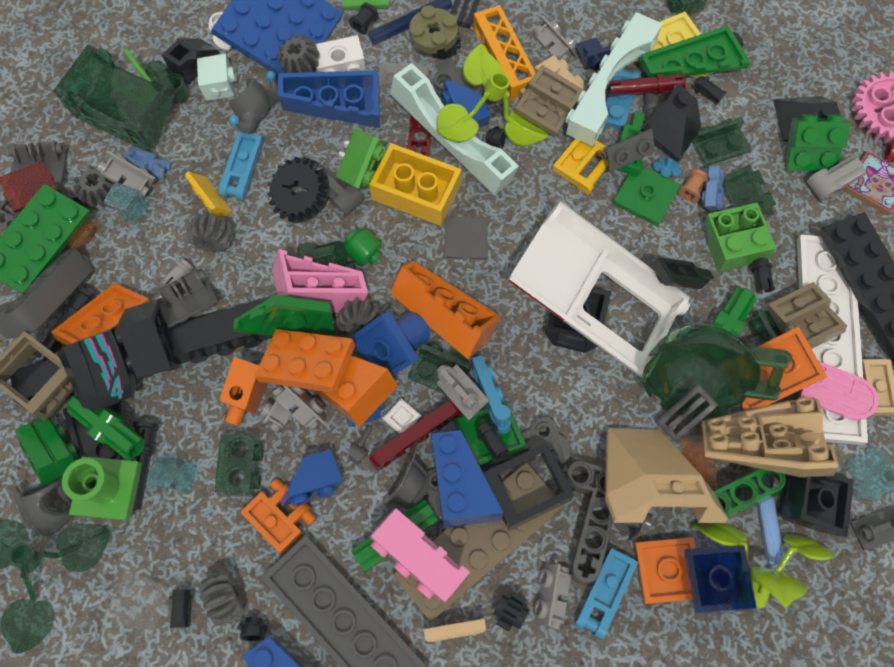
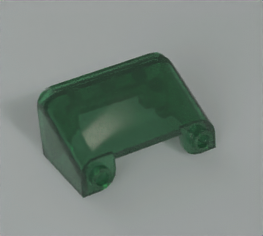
M87 44L53 92L77 119L137 148L152 153L158 143L176 93L173 88L174 84L163 76L160 78L154 77L151 82L116 66L111 60L112 55L101 47L97 49Z

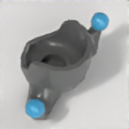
M268 71L266 73V79L270 82V90H264L255 78L249 77L246 81L247 88L238 96L229 100V106L235 114L229 117L228 121L231 126H236L243 133L249 134L255 128L257 121L267 114L269 107L280 102L275 72Z

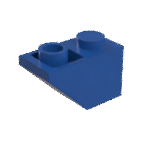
M447 80L444 81L441 98L444 105L459 104L469 114L482 98V94ZM485 102L472 117L478 123L479 128L488 125L491 117Z
M331 449L305 456L302 459L280 501L282 507L292 504L293 507H298L309 502V498L319 496L320 499L336 493V489L343 479Z

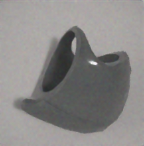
M62 479L26 492H21L17 486L12 488L21 516L37 534L44 536L53 535L60 531L71 519L72 515H69L72 500L63 490ZM52 500H61L67 505V511L54 513L47 508Z

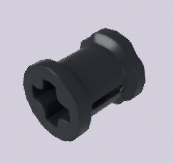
M364 2L360 6L361 10L349 19L351 28L362 35L366 34L368 26L373 21L376 22L379 19L377 9L367 2Z

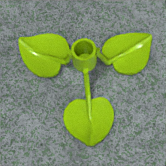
M483 44L475 47L464 62L463 75L468 83L473 86L483 84L485 93L469 114L459 104L445 105L437 116L436 130L442 137L454 142H465L472 139L479 129L478 123L472 117L487 99L495 102L503 98L504 119L507 121L504 129L508 139L519 146H530L545 140L548 137L546 131L538 126H534L533 123L516 114L514 109L510 115L508 114V97L510 93L507 92V89L510 85V79L503 72L499 62L488 53Z
M697 522L691 526V529L699 530L717 543L732 547L739 546L742 549L743 575L741 579L746 582L742 599L749 605L758 608L766 607L770 593L784 608H787L793 601L806 594L807 588L801 581L787 573L781 572L792 554L800 552L803 556L814 560H829L835 556V552L817 541L803 535L790 533L784 536L783 541L791 547L787 550L775 571L765 567L754 566L750 574L748 545L744 542L747 540V535L728 523Z

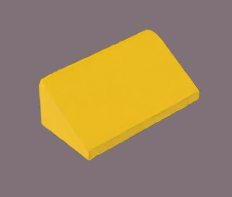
M192 172L185 173L191 188L212 215L216 214L218 217H224L232 212L231 208L219 196L218 191L206 176Z

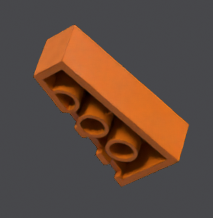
M415 261L401 267L390 291L393 297L411 312L420 315L432 330L467 359L488 343L502 318L501 315Z
M351 356L336 393L313 391L360 428L398 387V384L387 368Z

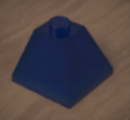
M745 545L684 550L694 613H738L757 608Z

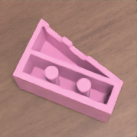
M278 250L272 269L277 295L329 302L332 312H339L347 300L353 302L358 297L361 301H365L368 290L362 271L329 263L326 266L312 262L313 258L304 256L303 259L287 255L285 250Z
M396 508L386 516L369 536L374 541L370 546L383 558L388 554L396 561L393 567L406 579L411 575L419 583L416 589L429 600L434 596L436 599L446 602L470 573L464 566L460 568L447 556L448 553L442 547H437L425 536L421 529Z

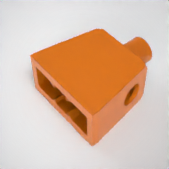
M233 357L220 396V402L229 405L224 418L225 422L240 427L245 411L253 414L256 413L269 384L258 382L254 376L259 365Z

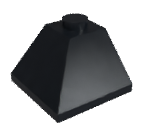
M679 83L676 84L660 99L640 129L641 132L652 129L654 143L677 162L681 160L701 128L697 99Z
M823 96L773 100L783 142H788L792 118H801L802 114L818 115V118L826 119L828 114L840 115L837 102Z

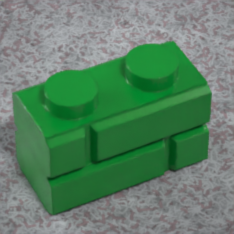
M50 417L45 422L39 419L34 421L33 424H26L15 431L19 446L41 485H47L56 481L58 477L62 478L67 467L78 458L73 444H66L64 442L66 435L61 424L54 425Z

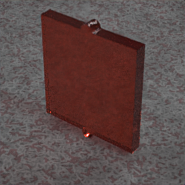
M43 161L0 177V183L4 190L3 196L8 199L14 213L22 211L43 184L57 191L53 183L54 177L48 173Z

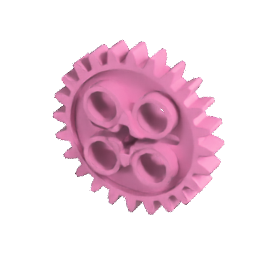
M890 71L885 76L883 72H880L877 77L871 75L868 80H864L858 87L851 101L854 104L851 111L857 112L854 120H862L858 127L868 128L866 135L873 132L875 133V140L884 137V143L887 144L890 139L894 140V73Z

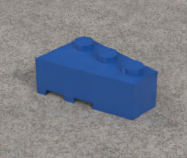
M461 430L431 434V447L443 529L501 521L504 512Z

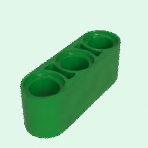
M759 469L715 490L714 493L719 501L725 505L726 509L724 512L729 519L780 494L785 484V476L783 473ZM772 475L776 477L779 485L775 488H768L763 484L762 478ZM739 488H746L751 492L752 498L748 501H741L735 496V491Z

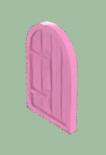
M820 362L827 378L801 389L799 398H818L822 409L856 421L866 419L874 414L878 407L879 399L876 389L867 380L823 362Z

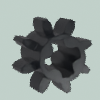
M513 592L511 597L503 594L493 612L495 616L499 617L496 625L508 632L512 626L520 630L530 611L529 608L524 606L526 598L516 592Z

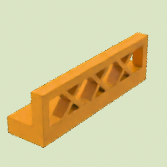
M500 5L474 13L473 29L479 41L488 53L499 62L503 72L510 79V85L507 89V92L510 93L509 100L519 98L520 89L527 87L536 73ZM497 15L500 22L496 25L488 22L487 18ZM498 33L507 35L509 37L508 43L497 40ZM508 51L518 54L517 62L507 59L506 54ZM517 70L527 72L529 77L518 81L515 74Z

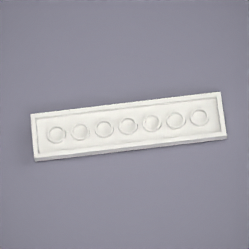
M800 235L797 238L799 289L814 282L831 299L829 307L847 325L844 333L812 348L818 361L863 378L858 301L822 237ZM821 408L823 413V433L826 442L855 445L868 443L866 419L851 420Z

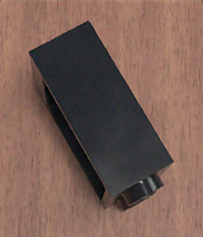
M547 443L483 473L504 512L502 520L508 532L570 502L574 497V484L568 475H563L559 467L561 460L555 449L550 450ZM542 456L561 494L517 514L499 477Z

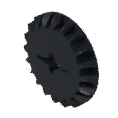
M294 157L293 160H286L284 165L278 166V171L272 174L273 179L271 183H268L270 191L267 195L272 197L269 204L271 206L275 205L273 212L278 213L281 211L280 218L285 219L287 216L288 221L293 223L305 222L316 216L324 207L329 194V180L323 167L316 161L306 157ZM299 185L307 191L301 190V192L297 191L295 193L289 188L297 187Z

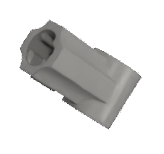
M852 155L829 170L826 168L818 171L807 180V184L821 203H823L824 199L830 196L834 198L842 191V188L863 177L866 174V170L860 159Z

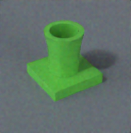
M83 456L82 459L71 463L62 477L63 490L72 499L69 515L130 521L142 463L138 461Z

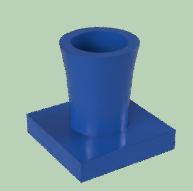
M387 311L350 338L353 339L357 350L365 361L387 368L393 376L419 360L414 349L423 347L428 343L430 332L425 320L414 312H407L395 321L391 313Z

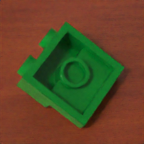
M802 114L801 118H792L785 169L787 171H820L826 168L829 170L839 164L842 148L847 147L851 122L845 120L844 115L828 114L827 119L818 118V115Z

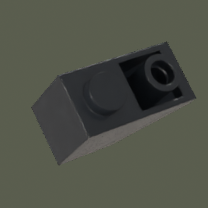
M178 38L162 54V57L169 72L188 85L198 75L197 58L218 55L220 52L201 38Z

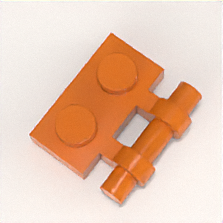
M276 478L270 484V487L276 492L270 499L261 491L240 513L282 555L303 534L295 525L302 519L308 526H311L317 520V517L310 511L311 507L307 503L298 507H293L292 504H289L288 506L293 512L287 517L278 506L281 504L280 501L288 484L284 485Z

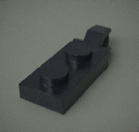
M657 258L652 264L657 273L658 280L666 286L702 289L711 279L715 278L710 270L697 268L693 262Z

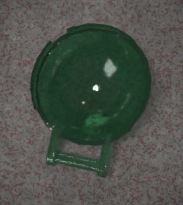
M710 324L686 325L667 334L654 346L645 362L642 383L649 397L653 393L662 400L661 406L667 410L698 383L718 404L705 418L728 415L729 408L742 404L746 397L771 401L777 400L781 393L779 385L785 368L791 364L792 355L782 349L748 346L737 335L719 326ZM760 366L772 367L768 382L760 381ZM700 393L695 394L675 413L681 414L701 396ZM705 400L688 416L695 417L709 403Z

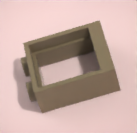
M25 331L15 338L9 348L0 356V389L44 422L74 390L59 357ZM37 350L60 369L29 400L8 384L7 381Z

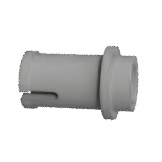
M182 258L179 262H174L176 265L160 281L164 286L169 284L173 292L175 290L171 282L174 281L178 287L181 284L179 278H182L184 281L183 276L191 273L194 269Z

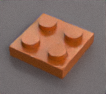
M694 537L637 542L633 544L635 558L638 562L637 570L643 605L705 598Z

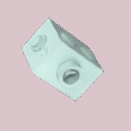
M226 53L197 58L198 86L205 99L213 100L235 96L234 82L237 81V74L235 68L231 66Z

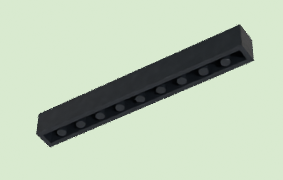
M267 299L181 322L170 328L166 327L164 335L173 356L172 368L167 371L180 368V364L186 362L201 363L207 360V356L214 354L220 356L229 355L234 352L235 348L242 346L253 348L260 345V341L272 339L273 336L233 331L234 319ZM50 360L21 367L10 378L11 386L31 400L60 368ZM149 375V376H146V377H142V378H139V379L148 378V377H151L152 375ZM73 390L64 401L70 400L71 395L76 394Z

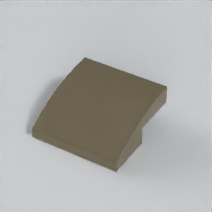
M541 65L530 81L528 89L515 106L514 112L556 137L563 127L570 110L576 106L578 98L584 89Z
M814 282L769 303L767 306L782 334L799 326L811 348L844 333L847 328L845 322L829 307L831 299Z

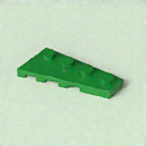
M729 26L643 53L639 58V62L647 77H656V74H662L663 76L685 74L686 76L748 69L751 64Z

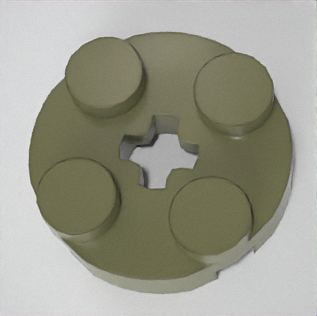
M427 5L410 22V37L413 40L414 46L422 52L435 54L437 50L444 48L446 51L457 41V18L446 10ZM436 28L439 30V32L434 31L433 33H430V29Z

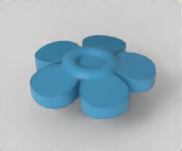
M661 157L658 159V162L653 163V169L659 171L660 175L664 177H670V175L678 177L681 175L680 164L672 159Z

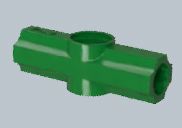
M737 287L724 309H721L716 316L714 323L709 328L711 331L697 352L702 359L715 365L722 361L731 343L735 342L746 324L745 319L758 299L755 297L754 292L747 288Z
M77 395L72 396L68 401L67 412L87 428L86 432L92 438L110 446L126 460L131 461L142 453L146 440L125 424L126 420L117 412L107 407L101 410L83 408Z
M425 500L403 514L423 532L439 522ZM368 538L351 550L365 573L389 557L387 554L383 558L370 546L374 542L371 538Z

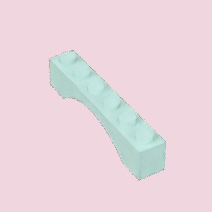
M637 12L631 21L626 20L621 30L622 36L615 38L610 48V55L603 57L599 66V73H593L588 84L589 89L581 92L576 110H570L565 121L568 123L567 135L592 147L594 146L605 127L608 116L605 90L609 80H612L625 66L639 60L641 54L652 50L658 40L662 23Z
M411 63L393 76L390 95L494 196L512 181L519 166L501 148L484 143L475 136L465 142H454L442 137L436 130L437 116L444 105L436 94L430 80L416 66Z

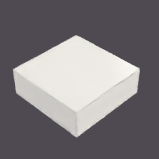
M401 398L382 419L398 434H401L417 423L422 416Z

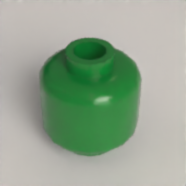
M355 228L343 242L345 245L344 253L360 267L368 263L373 266L382 256V253L379 251L382 247L381 240L367 228L360 230Z

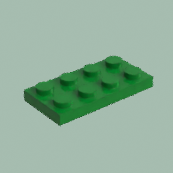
M43 184L0 236V282L21 294L59 256L90 217V211Z

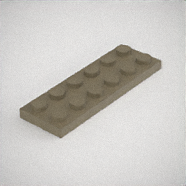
M528 463L521 466L502 482L517 514L556 496ZM565 505L557 507L509 532L502 519L496 522L447 528L432 542L437 547H442L448 553L447 556L460 568L464 566L470 573L446 602L436 599L434 596L430 600L427 599L416 589L419 583L411 575L406 579L396 571L393 576L431 623L564 508Z

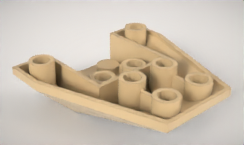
M803 397L797 400H788L702 421L705 457L798 477L834 476L838 469V461L833 445H827L824 437L823 413L818 398Z
M608 428L606 437L605 500L614 523H643L651 507H691L698 523L727 522L728 518L717 495L661 430Z

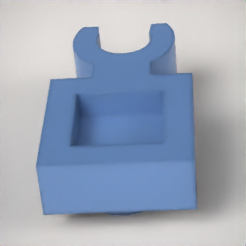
M135 146L122 155L127 162L136 167L144 168L159 178H164L165 171L169 172L171 169V162L157 159L156 154Z
M720 165L709 166V182H707L706 191H703L702 194L703 205L710 213L723 210L724 189L722 183L724 181V170H720Z

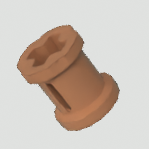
M692 169L687 175L688 180L685 185L679 189L678 195L691 203H697L701 197L702 189L709 182V176L702 170Z

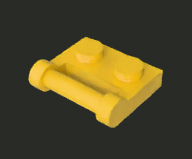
M575 138L553 165L552 171L589 195L594 189L595 182L609 166L608 160L603 161L601 159L587 178L580 174L596 155L601 157L600 152L606 146L596 141L592 147Z

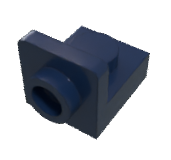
M597 37L576 43L575 51L585 70L591 68L594 70L600 69L599 66L603 57L610 54L609 48H602Z

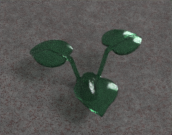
M0 520V569H4L11 564L19 570L20 577L23 578L30 596V601L18 600L12 603L2 615L1 631L14 653L20 654L37 646L48 635L54 622L52 604L46 600L36 602L37 597L30 581L29 573L38 569L43 557L53 559L62 557L63 566L73 572L89 570L102 558L110 538V531L107 528L95 524H79L66 528L56 538V547L60 552L53 553L46 552L43 549L37 551L28 544L27 531L20 522Z

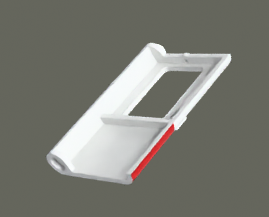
M559 201L550 211L508 278L510 283L642 379L646 378L677 315H684L690 307L688 302L690 297L678 287L662 284L658 280L655 270L562 201ZM601 273L608 276L658 314V320L642 351L637 350L583 309V304Z

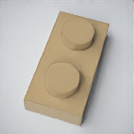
M863 359V379L871 383L879 397L878 407L871 416H894V374L891 359Z

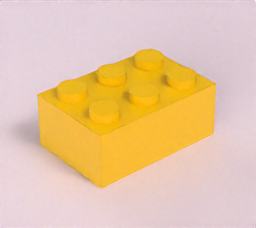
M390 143L369 184L371 198L381 204L442 226L461 187L462 169Z

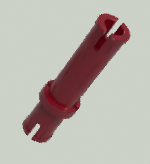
M656 74V77L609 80L608 87L609 91H611L609 96L653 92L663 94L664 91H670L678 83L685 89L686 79L683 78L686 76L685 74L671 76Z

